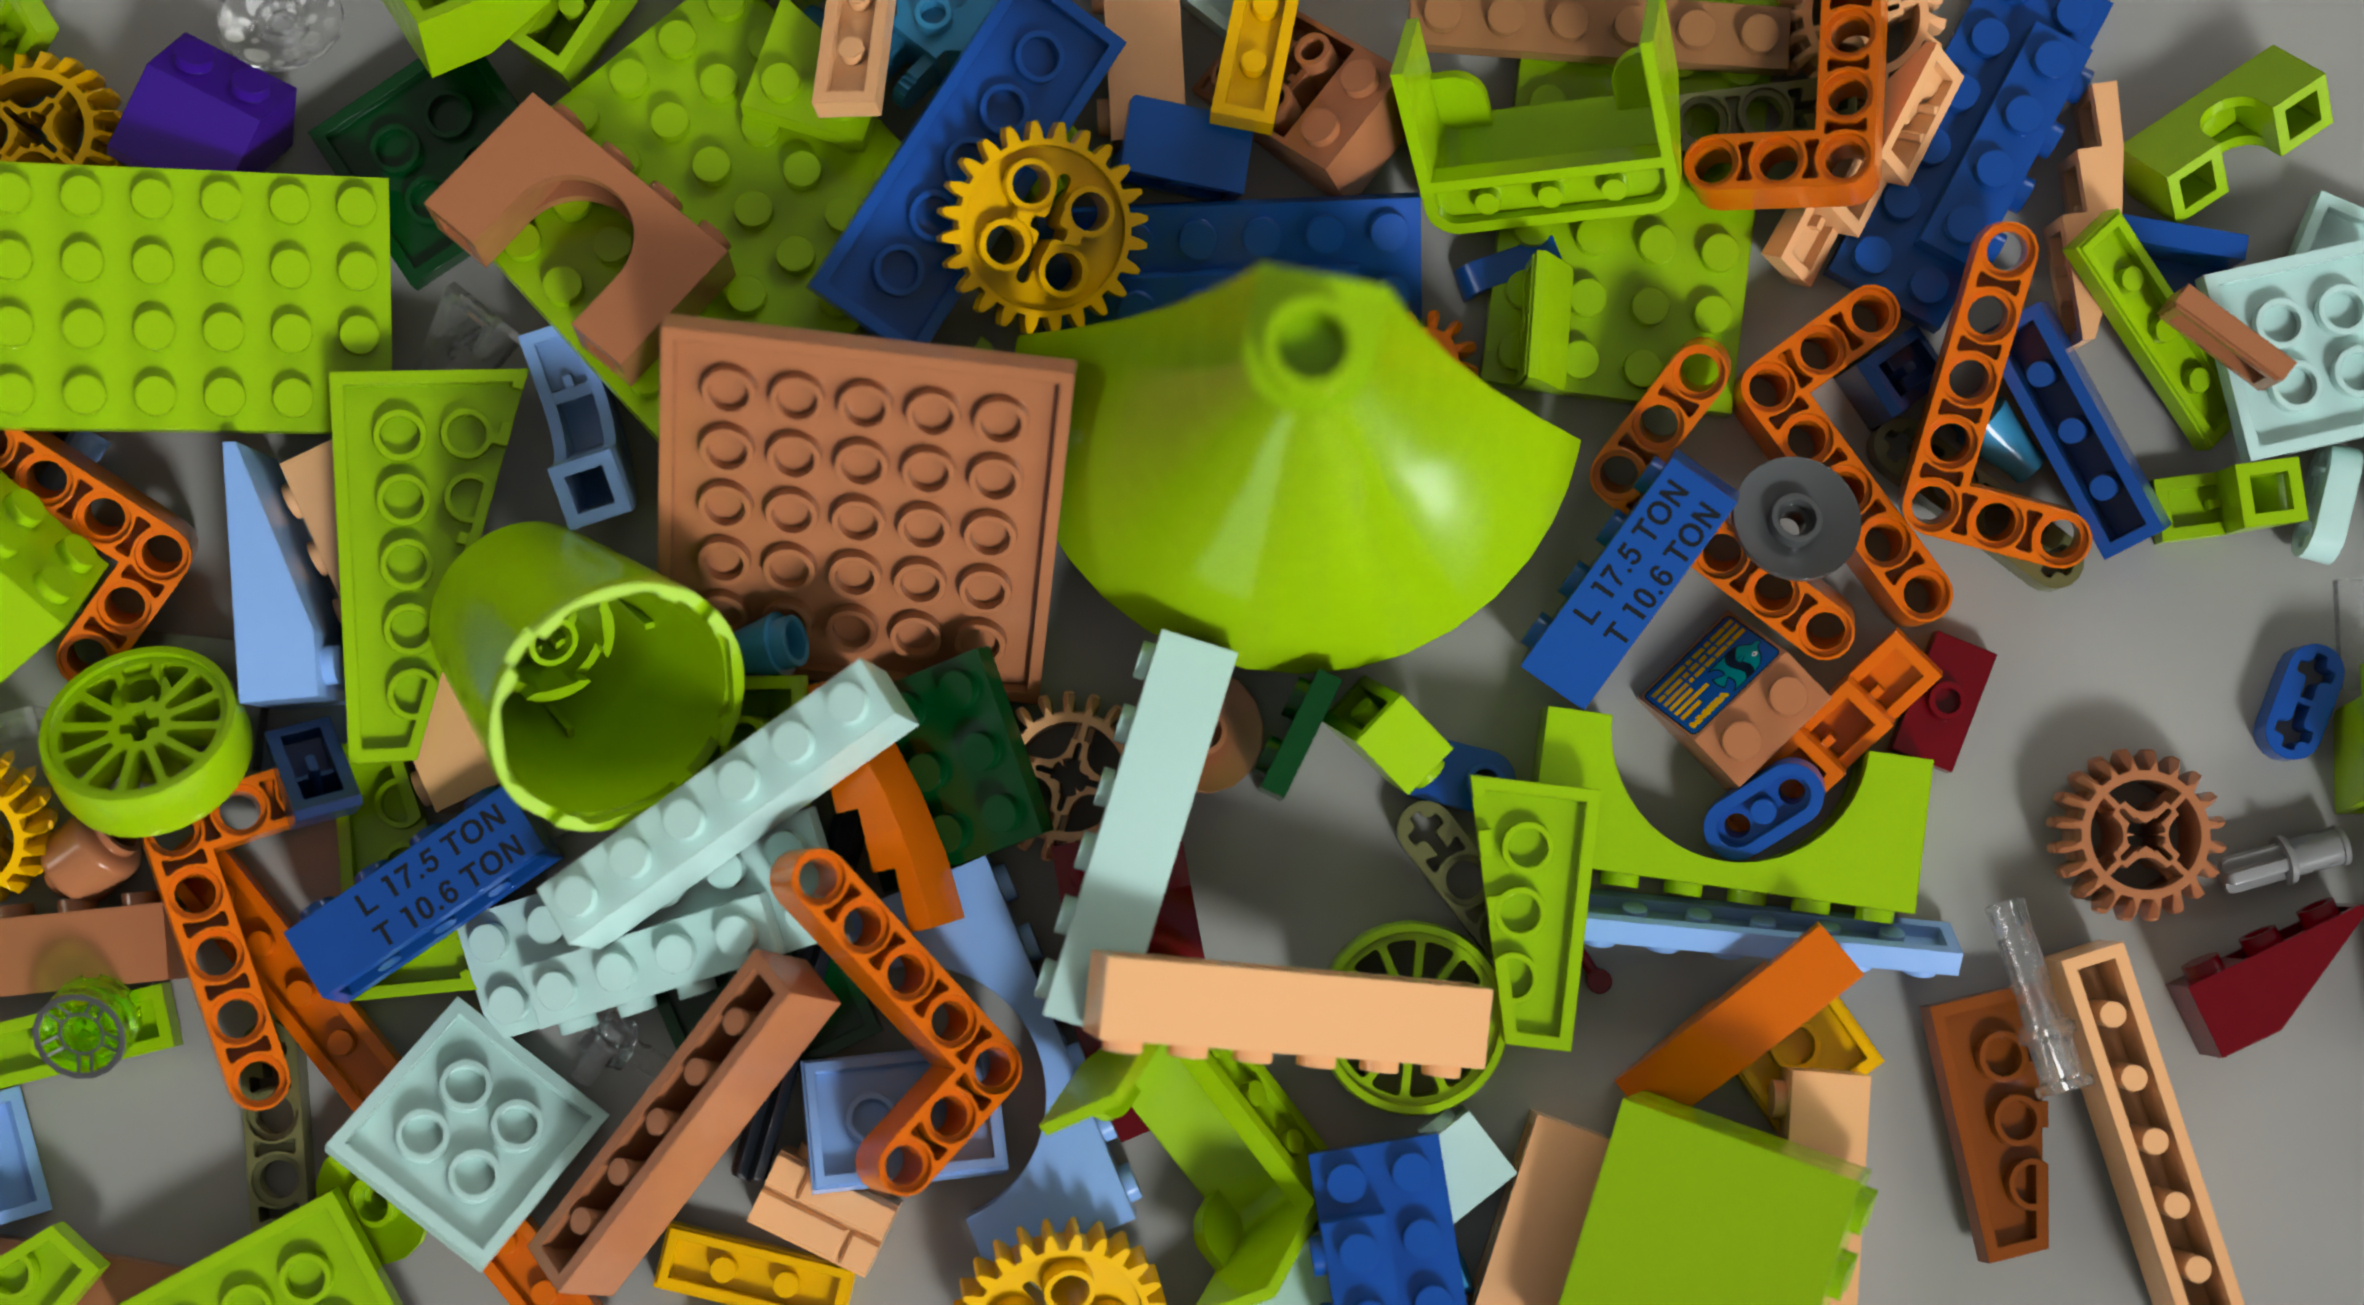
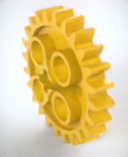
M1038 121L1026 122L1023 141L1020 140L1018 134L1011 126L1003 127L1000 129L1002 146L1000 149L988 139H980L976 142L978 151L983 159L980 163L967 157L960 158L957 161L961 170L968 177L965 183L960 181H945L944 187L948 192L958 198L956 206L939 207L936 212L938 215L953 221V230L945 231L936 236L937 242L955 244L956 253L942 262V266L947 269L963 268L966 273L958 281L954 289L958 293H965L974 289L980 291L972 308L976 312L983 313L994 304L998 305L995 324L1006 327L1018 313L1020 332L1032 334L1035 330L1039 317L1042 318L1043 326L1046 332L1060 330L1063 315L1073 328L1085 326L1083 311L1085 307L1098 316L1108 314L1102 295L1106 292L1115 297L1124 298L1127 293L1117 280V277L1120 273L1139 275L1140 269L1127 259L1129 250L1146 249L1148 244L1140 238L1131 236L1132 227L1147 222L1148 215L1131 213L1128 205L1143 194L1142 189H1123L1120 185V182L1130 171V166L1123 164L1109 168L1106 165L1113 149L1110 144L1101 145L1092 152L1088 151L1090 131L1086 129L1079 130L1070 142H1067L1065 122L1052 123L1046 138L1043 136ZM1023 166L1034 170L1040 182L1039 193L1029 203H1025L1017 198L1012 185L1015 173ZM1061 174H1065L1068 177V184L1065 191L1056 200L1053 209H1051L1052 201L1056 194L1057 180ZM1081 194H1087L1097 206L1096 221L1087 230H1082L1076 226L1071 214L1072 205ZM1048 215L1046 224L1054 229V235L1052 239H1039L1036 243L1039 232L1030 227L1033 217H1046ZM998 226L1006 228L1014 240L1013 253L1003 263H997L991 259L986 248L988 235ZM1032 248H1034L1029 263L1028 276L1024 282H1019L1017 280L1018 270L1030 255ZM1060 253L1071 264L1072 274L1065 287L1055 290L1046 280L1045 269L1050 258Z
M1076 1217L1069 1219L1064 1232L1055 1233L1050 1220L1043 1219L1040 1236L1033 1238L1022 1226L1017 1227L1016 1236L1018 1244L1013 1247L998 1239L994 1240L992 1243L995 1260L991 1261L986 1258L975 1257L973 1264L976 1278H961L959 1283L962 1298L953 1300V1305H1046V1303L1047 1305H1167L1155 1264H1148L1142 1245L1130 1249L1126 1232L1122 1230L1107 1240L1103 1222L1097 1221L1086 1234L1080 1233ZM1028 1281L1034 1282L1038 1286L1037 1289Z

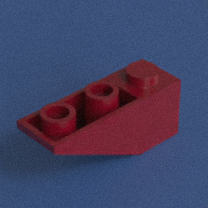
M2333 897L2315 901L2296 911L2299 921L2278 930L2276 925L2261 927L2239 938L2238 941L2242 948L2220 958L2218 952H2212L2192 959L2182 965L2181 969L2184 975L2165 985L2199 1054L2225 1058L2281 1031L2363 919V904L2336 903Z

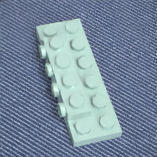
M816 806L798 811L603 950L569 945L539 893L485 910L457 929L473 983L477 988L476 993L483 1016L488 1019L504 1039L557 1024L561 1036H565L600 1024L596 1014L599 1011L617 1006L620 1018H624L657 1007L658 1003L655 994L676 988L679 1000H683L718 988L714 976L733 970L738 972L755 949L785 954L817 944L807 931L779 903L771 891L769 880L772 866L777 858L787 851L810 848L829 850ZM808 861L800 870L799 884L803 892L810 896L818 887L819 876L815 866ZM849 913L845 918L843 926L845 935L854 931Z

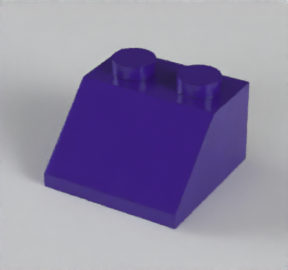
M184 32L147 63L107 145V155L130 167L263 173L293 145L297 88Z

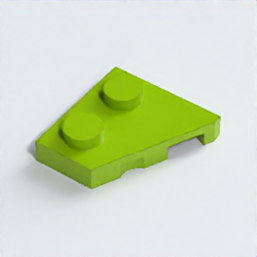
M780 0L740 104L743 116L865 152L877 116L818 118L812 105V96L822 29L790 0Z

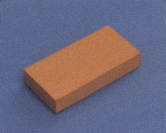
M2191 284L2172 294L2157 312L2161 320L2258 391H2263L2282 382L2297 363Z

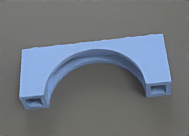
M985 855L951 869L965 918L934 928L911 932V934L943 969L960 973L982 983L1008 1003L1020 1017L1037 1047L1042 1062L1046 1087V1115L1081 1063L1086 1060V1056L1079 1041L1068 1045L1059 1023L1061 1020L1042 1014L1045 999L1034 996L1039 979V973L1034 961L1044 958L1041 946L1030 922L1019 926L1010 902L1018 899L1019 894L1006 863L994 866L991 856ZM900 891L880 899L909 930ZM855 910L849 912L854 931L849 933L852 943L858 940L863 927L861 917ZM897 957L892 961L889 969L905 966L901 959ZM1092 1116L1047 1136L1041 1131L1031 1159L1017 1178L999 1195L970 1211L966 1217V1222L981 1258L991 1261L995 1260L992 1242L996 1239L1010 1247L1018 1244L1016 1236L1017 1227L1022 1226L1032 1238L1040 1236L1043 1219H1049L1055 1233L1064 1232L1069 1219L1076 1217L1079 1231L1084 1234L1097 1221L1103 1222L1106 1232L1136 1219L1137 1210L1134 1201L1143 1198V1194L1129 1161L1121 1165L1117 1164L1108 1142L1118 1138L1112 1120L1102 1121Z

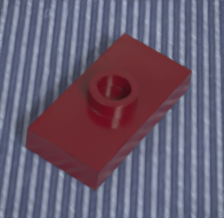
M1941 631L1932 632L1924 653L1943 671V676L1899 716L1887 750L1904 756L1933 759L1934 769L1944 773H1951L1997 654Z

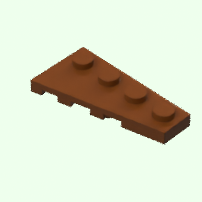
M2034 979L1919 1006L1977 1259L1988 1264L2049 1249L2048 1163L2044 1162L2042 1157V1127H2048V1101L2042 1100V1062H2048V1035L2042 1034V1002H2048V979Z

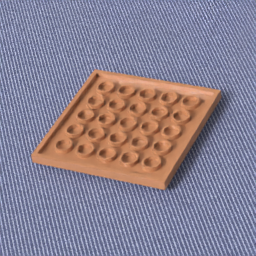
M665 313L660 330L657 573L701 596L721 614L733 632L772 612H779L784 616H796L802 622L808 636L809 656L807 662L803 666L796 667V670L791 675H808V680L827 682L861 658L885 670L891 680L895 682L972 649L990 646L1009 702L1038 705L1077 360Z

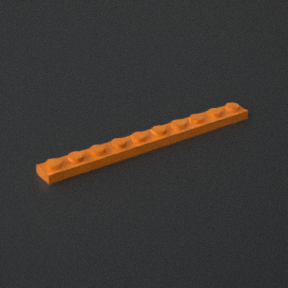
M193 834L172 851L187 847L193 840ZM232 848L216 853L220 870L268 1008L351 1110L355 1112L402 1059L401 1055L357 1001L343 1004L322 998L284 935V932L294 926V924ZM197 878L187 879L181 882L175 889V893L191 913L203 912L213 904V890L204 880ZM215 939L216 944L234 964L235 955L231 946L225 941ZM531 1215L526 1218L483 1270L510 1305H603L596 1295L563 1294L556 1291L527 1248L528 1244L541 1229Z

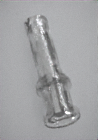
M2019 897L2014 899V902L2012 899L1988 906L1984 910L1994 932L1998 950L2023 1026L2018 1028L2020 1033L2017 1035L2020 1046L2028 1047L2040 1084L2034 1090L2037 1099H2043L2094 1085L2095 1081L2092 1074L2084 1072L2072 1036L2077 1031L2075 1021L2070 1019L2069 1014H2062L2038 938H2036L2030 920L2031 917L2026 905L2025 897Z

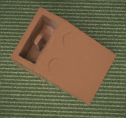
M1297 10L1272 136L1253 132L1252 140L1302 179L1330 196L1360 195L1406 138L1390 78L1393 63ZM1223 51L1191 89L1198 98L1210 107L1212 106Z

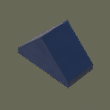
M1915 324L1834 380L1867 428L1872 430L1899 415L1928 394L1938 354L1918 325Z
M330 716L264 732L290 831L355 814L363 805L361 792Z

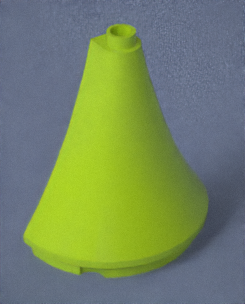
M1259 262V265L1226 284L1165 308L1115 321L1071 329L1018 335L1015 353L1077 360L1057 541L1068 559L1105 600L1146 631L1158 636L1161 629L1238 652L1234 666L1245 670L1290 674L1316 673L1319 668L1326 672L1352 670L1405 655L1454 630L1493 600L1532 557L1552 525L1567 492L1579 453L1581 439L1543 420L1494 390L1453 359L1409 315L1390 289L1391 286Z

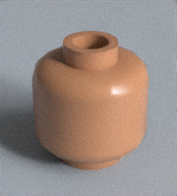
M73 815L47 838L46 854L40 856L41 866L44 870V880L55 894L63 898L100 902L138 871L142 860L141 838L117 837L98 832L82 823Z

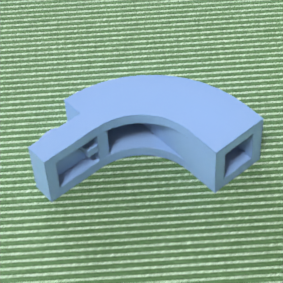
M551 325L517 336L548 422L554 449V463L547 470L569 531L632 511L637 505L636 478L626 433L614 394Z

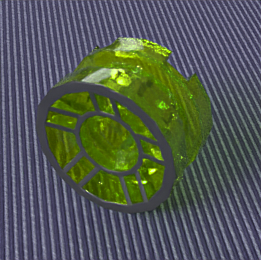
M102 974L97 978H84L83 975L67 981L37 1013L32 1028L34 1046L42 1060L56 1072L75 1079L95 1078L109 1072L138 1039L143 1024L141 1006L136 1007L129 996L132 991L119 980ZM84 1018L92 1020L97 1028L92 1032L87 1031L84 1028L87 1024Z

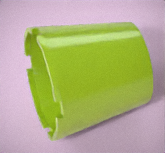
M528 521L499 528L478 539L452 563L436 590L429 619L430 640L435 657L502 787L520 807L550 820L554 826L575 831H605L622 828L694 777L709 760L719 743L724 747L729 743L739 719L744 695V666L739 644L726 620L714 607L697 593L576 530L569 531L567 526L546 521Z

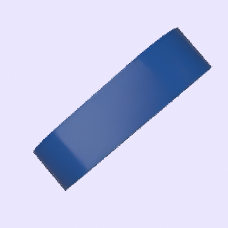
M1549 236L1547 241L1541 246L1529 248L1519 245L1476 259L1456 269L1453 274L1463 302L1473 300L1474 297L1484 294L1485 291L1492 289V287L1506 283L1515 272L1525 270L1526 263L1537 250H1547L1562 259L1553 236Z
M2315 643L2291 648L2281 656L2254 724L2253 735L2255 743L2263 754L2274 760L2290 761L2306 758L2316 751L2322 741L2344 682L2345 669L2343 661L2336 651L2326 645ZM2315 659L2314 670L2322 675L2321 683L2308 684L2301 697L2306 676L2297 671L2298 665L2312 662ZM2297 708L2292 722V729L2300 733V739L2298 742L2286 743L2282 746L2284 735L2275 731L2276 723L2289 721Z

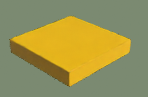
M1838 996L1811 1019L1735 1076L1774 1131L1779 1132L1780 1119L1769 1118L1767 1110L1768 1086L1771 1079H1780V1067L1837 1069L1868 1074L1885 1061Z

